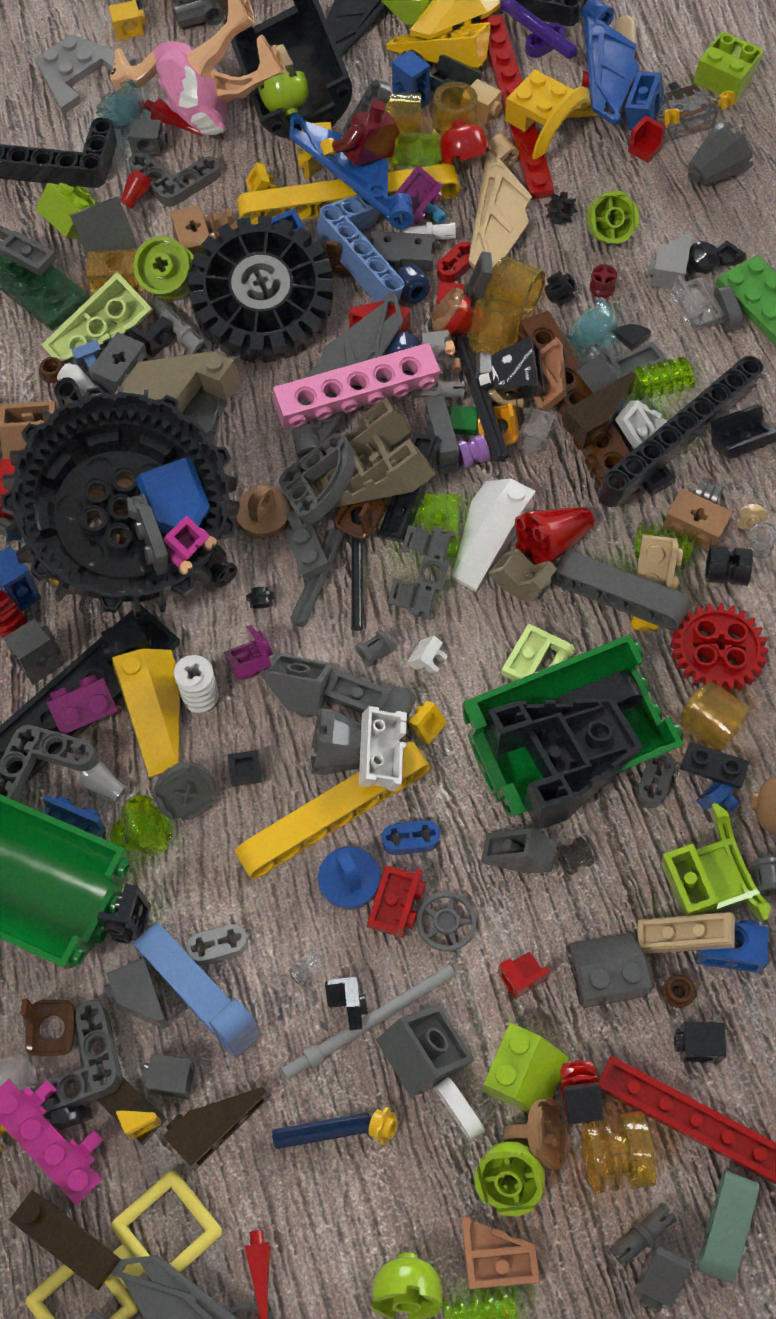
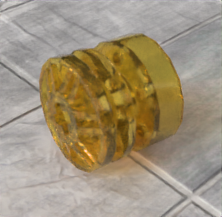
M642 1111L618 1114L616 1131H612L606 1116H603V1120L598 1121V1131L594 1121L582 1123V1136L580 1140L582 1162L595 1195L605 1192V1176L612 1192L619 1190L620 1174H624L631 1190L655 1186L656 1164L649 1127Z

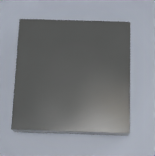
M118 196L69 214L90 265L138 247Z

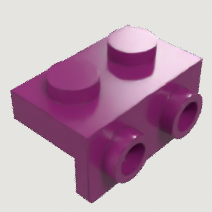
M417 165L394 194L404 193L412 198V223L417 225L426 213L423 210L430 202L433 205L442 195L440 189L443 184L437 182L420 165Z
M252 625L246 626L251 642L224 652L227 663L237 679L253 678L260 673V670L271 667L268 656L273 655L270 644L267 638L264 639L261 630L256 632Z
M93 674L79 680L80 686L69 691L67 686L50 693L51 699L47 700L46 703L60 733L67 734L118 711L103 677L97 679L96 675Z

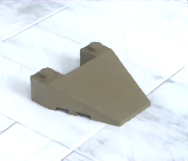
M210 351L138 362L120 386L123 387V392L141 395L144 394V390H149L148 398L160 400L169 395L178 400V411L182 413L198 390L228 401L242 380L234 360Z
M387 397L366 411L358 419L361 424L351 435L348 432L344 435L354 449L355 467L348 487L332 508L410 493L425 485L429 479L436 475L428 460L410 439L406 440L392 452L389 449L394 444L402 441L411 430ZM337 464L311 483L317 496L331 480Z

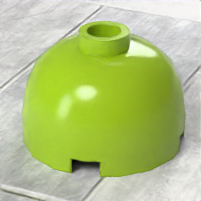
M296 71L297 76L290 77L289 72L282 73L264 81V88L258 87L261 99L270 112L281 108L286 118H291V115L294 113L299 114L298 110L304 107L309 97V88L304 72Z
M613 190L599 195L591 202L586 214V224L588 231L594 239L604 244L614 245L627 241L633 232L636 231L640 215L637 204L630 197L626 196L628 194Z
M512 1141L493 1145L481 1157L474 1174L475 1189L480 1200L485 1205L489 1202L493 1207L497 1208V1213L503 1216L518 1217L530 1213L540 1201L545 1189V1168L530 1153L529 1146Z
M414 1253L398 1254L397 1258L389 1260L382 1265L373 1279L372 1310L376 1314L389 1319H395V1312L409 1313L407 1319H427L440 1313V1307H442V1286L437 1271L429 1263L419 1259Z

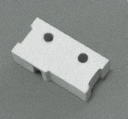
M369 706L362 713L359 786L370 787L371 785L387 787L389 791H395L402 784V756L406 742L399 741L406 735V712L396 711L395 713L379 711L378 707Z

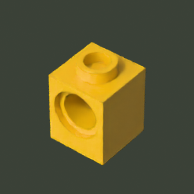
M136 0L108 6L117 41L144 35L142 25L146 24L143 9L138 10Z

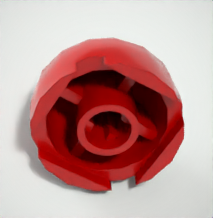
M466 119L452 122V128L446 130L439 141V154L442 164L453 163V158L463 161L490 151L486 133L476 124H466Z

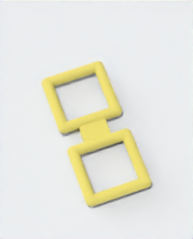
M170 1170L111 1222V1230L122 1243L113 1253L120 1259L150 1256L127 1226L170 1188L174 1190L205 1230L202 1235L170 1263L177 1271L181 1273L222 1235V1228L178 1172ZM140 1263L126 1265L124 1273L140 1278L145 1274L152 1281ZM63 1264L27 1296L26 1305L36 1319H55L43 1301L75 1273ZM111 1273L104 1283L122 1307L109 1319H130L138 1312L139 1308L122 1278L115 1277Z

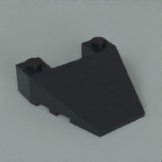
M614 698L574 699L573 703L556 704V700H545L544 704H527L526 701H515L487 711V727L484 732L496 754L500 755L526 747L543 777L541 780L528 783L524 806L537 830L568 820L642 750L641 742Z

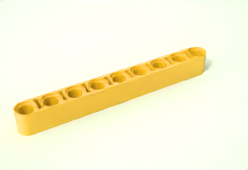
M440 164L422 167L437 182L443 184L440 189L442 195L438 200L454 198L460 193L461 188L456 169L453 165ZM415 168L388 172V196L394 195ZM340 179L246 192L238 196L236 203L239 219L249 216L251 224H258V215L272 216L273 218L295 208L301 220L319 218L320 210L323 206L358 194Z

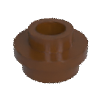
M55 357L45 358L39 367L41 379L47 383L58 382L57 376L64 363Z
M673 975L665 981L662 994L669 1005L675 1008H684L693 1002L696 989L688 977ZM680 987L684 991V996H675L673 988Z

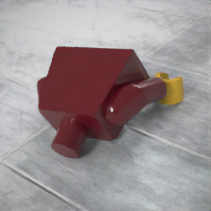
M374 100L371 103L370 111L353 116L349 129L343 138L334 140V138L325 139L320 142V146L324 156L328 154L336 155L342 152L357 166L392 157L394 155L395 138L399 136L400 131L396 120L386 112V104L382 101Z

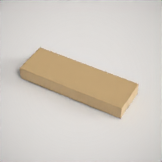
M731 912L641 919L638 920L637 944L643 954L735 948V916Z

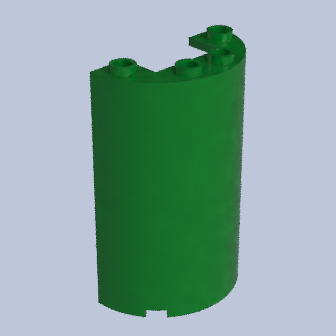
M631 634L463 702V719L465 724L471 723L472 728L468 738L479 768L497 802L504 800L506 803L503 809L509 816L515 817L527 811L524 802L528 783L541 780L543 777L526 747L500 755L496 754L484 732L487 727L486 717L489 709L515 701H526L527 704H544L545 700H556L564 694L611 674L627 670L643 694V699L635 707L622 713L641 742L642 750L617 773L684 745L682 742V731L676 723H673L671 717L661 721V710L656 703L652 702L648 694V683L643 676L640 677L637 668L643 662V651L637 641H633Z
M0 794V939L65 969L78 968L96 943L101 944L108 933L97 920L98 913L117 914L115 911L116 899L122 891L125 877L131 867V860L128 859L127 851L119 845Z

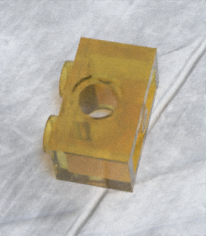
M138 249L88 252L87 279L91 293L97 292L116 272L135 291H143V287L135 277L133 267L135 254Z

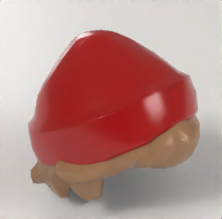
M458 287L451 289L439 304L434 305L435 311H430L429 313L434 331L449 330L451 337L468 334L472 330L473 309L471 300Z

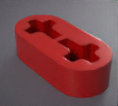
M460 242L439 260L437 264V277L441 282L454 283L472 267L468 261L469 255H467L470 254V242Z

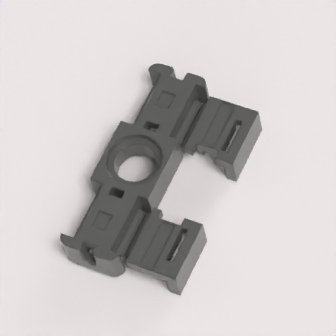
M408 525L402 552L409 553L411 549L420 552V556L424 554L416 583L420 587L415 586V583H411V586L401 584L402 580L394 578L387 604L406 609L409 606L414 607V609H410L411 615L432 620L435 617L431 612L437 591L442 592L449 562L445 560L451 538L456 539V534L453 531L448 530L446 532L441 528L433 527L431 533H434V535H431L428 530ZM437 566L441 570V577L437 581L427 580L424 575L427 567Z

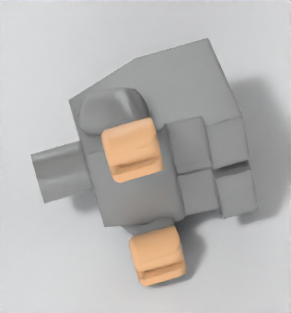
M449 330L422 334V344H430L440 368L439 378L443 376V372L450 369L455 372L462 370L460 359H451L450 357L455 354V345Z

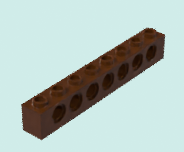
M546 311L520 320L517 341L519 342L531 337L540 350L556 337L563 344L567 396L553 407L555 409L558 408L561 413L562 423L564 424L566 409L594 393L577 373L579 362L550 311ZM614 423L605 438L598 444L592 443L583 449L573 438L576 449L578 451L581 450L585 457L588 471H593L597 479L598 489L606 473L610 470L609 468H613L630 453ZM641 487L638 488L633 494L640 492Z

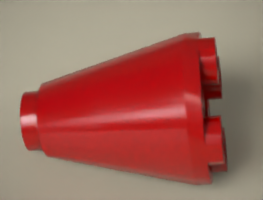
M579 507L536 510L519 515L515 518L518 540L515 548L519 549L533 565L546 561L553 563L593 528V515L587 508Z

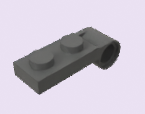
M335 669L324 692V699L363 713L369 706L378 707L379 711L395 713L396 711L406 712L407 719L417 699L414 693L403 687L394 686L390 690Z

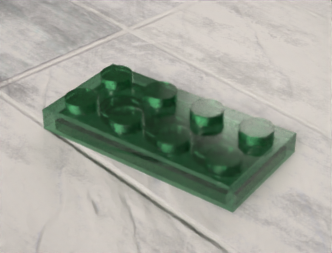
M0 254V290L51 331L73 315L90 298L85 290L53 265H50L39 276Z

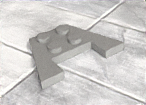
M71 34L35 58L36 65L63 115L81 103L80 95L71 87L103 65L112 71L115 50ZM124 54L131 66L136 65L134 57Z

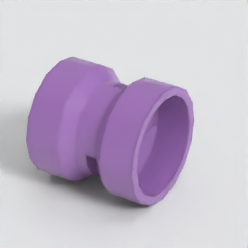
M482 434L474 436L469 442L464 440L457 442L459 447L458 462L462 469L471 467L473 462L484 463L490 460L489 447Z

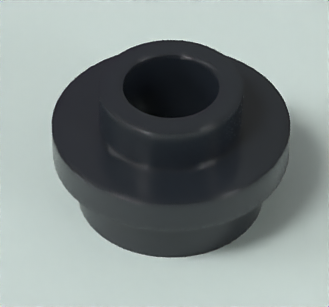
M268 587L252 588L251 593L246 595V601L249 602L252 609L271 607L273 605L272 600L275 599V593L268 591Z

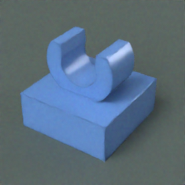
M94 340L73 348L72 354L75 363L79 367L86 365L89 372V369L101 354L98 341Z

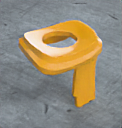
M512 403L493 407L497 420H504L508 423L507 431L502 434L506 446L517 442L520 434L515 407ZM478 416V435L482 434L487 442L480 418Z

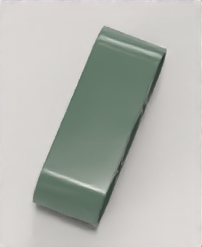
M724 1170L717 1188L697 1262L698 1271L730 1284L734 1282L759 1193L760 1185L758 1182Z

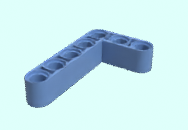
M359 195L323 206L320 210L316 226L317 236L325 245L326 241L339 242V248H341L340 262L375 302L383 301L386 295L394 293L399 303L404 288L403 279L360 232L376 225L380 212Z
M157 921L132 943L139 954L234 1058L237 1059L261 1036L255 1019L236 998L231 1001Z

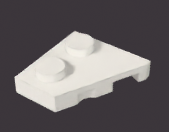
M638 400L630 401L615 419L633 449L638 447L667 422V420L661 417L659 412L650 410L647 405Z

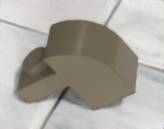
M519 549L503 553L488 575L502 589L518 599L534 602L539 593L550 585L552 581L551 576L557 568L550 561L533 565Z

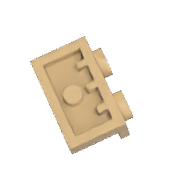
M642 534L636 576L677 591L678 576H674L675 567L681 566L683 549L679 548L677 538Z

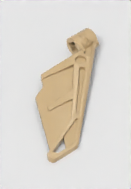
M502 133L496 134L489 141L490 151L486 153L468 260L474 269L480 253H491L493 275L489 284L495 281V272L528 226L529 220L526 209L532 199L530 193L507 168L518 159L519 150Z

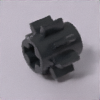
M561 192L560 196L551 194L552 200L544 205L548 211L546 218H555L554 224L561 225L562 221L572 222L571 216L578 212L574 205L576 198L567 199L568 192Z
M558 271L546 279L549 284L544 287L547 298L552 303L559 301V304L562 306L575 298L573 292L577 291V284L569 273L563 275L561 271Z

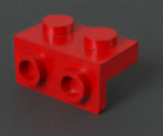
M385 865L367 921V928L404 938L406 929H413L417 911L412 910L415 899H422L426 882L422 881V870L416 869L415 873Z

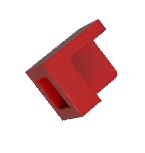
M645 115L631 131L628 153L649 163L662 149L666 126Z
M527 952L514 961L508 958L500 963L497 973L516 1000L546 981L550 971L547 967L541 968L532 953Z

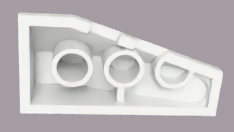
M511 478L485 481L471 501L452 580L477 592L488 576L489 571L516 535L515 518L533 510L535 490Z

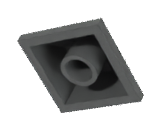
M276 653L270 661L271 667L263 670L262 678L288 711L296 712L301 717L318 716L320 709L324 705V692L330 681L333 663Z

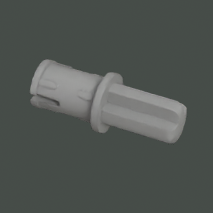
M439 378L438 383L427 390L417 389L411 391V395L426 397L444 395V397L464 399L465 381H441Z

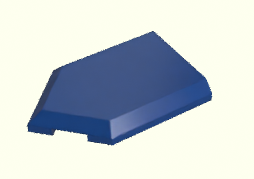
M185 457L141 473L136 478L141 494L145 495L148 505L151 506L158 528L162 533H169L186 515L199 527L203 518H206L211 509L192 458Z

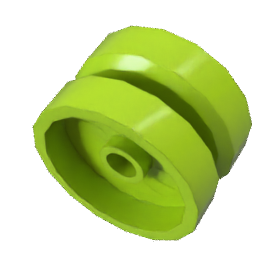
M166 236L152 237L144 242L135 254L133 263L135 277L143 288L156 297L167 301L181 300L190 293L188 279L189 272H193L191 263L194 255L174 238Z

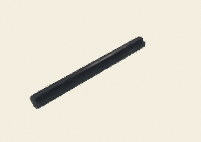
M459 335L456 337L457 340L454 341V345L491 454L495 462L501 461L503 463L509 457L505 440L488 392L482 389L479 379L476 378V358L470 340L467 336Z

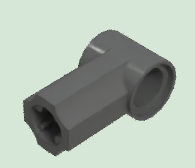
M197 0L196 2L174 7V14L179 29L203 22L211 26L217 25L224 17L223 10L217 0Z

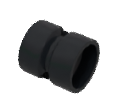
M710 545L706 560L705 581L722 584L725 580H729L731 585L748 586L753 565L752 549L734 548L733 551H729L726 546Z

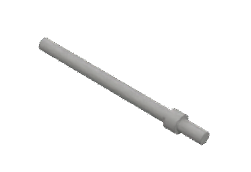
M447 965L363 1017V1029L349 1030V1027L317 1047L314 1044L302 1051L304 1055L281 1068L285 1077L289 1080L310 1066L313 1069L324 1062V1057L455 977L456 974L453 968Z

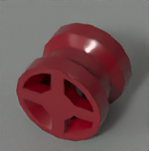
M600 264L593 268L589 289L595 297L607 298L614 293L617 280L615 268L607 264Z

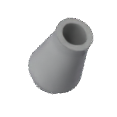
M102 762L96 763L88 771H83L79 778V781L84 783V788L106 796L115 802L120 800L127 789Z

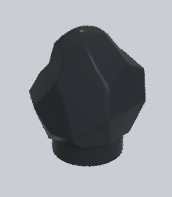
M705 241L695 242L690 247L688 265L695 272L703 274L716 270L720 266L717 247Z

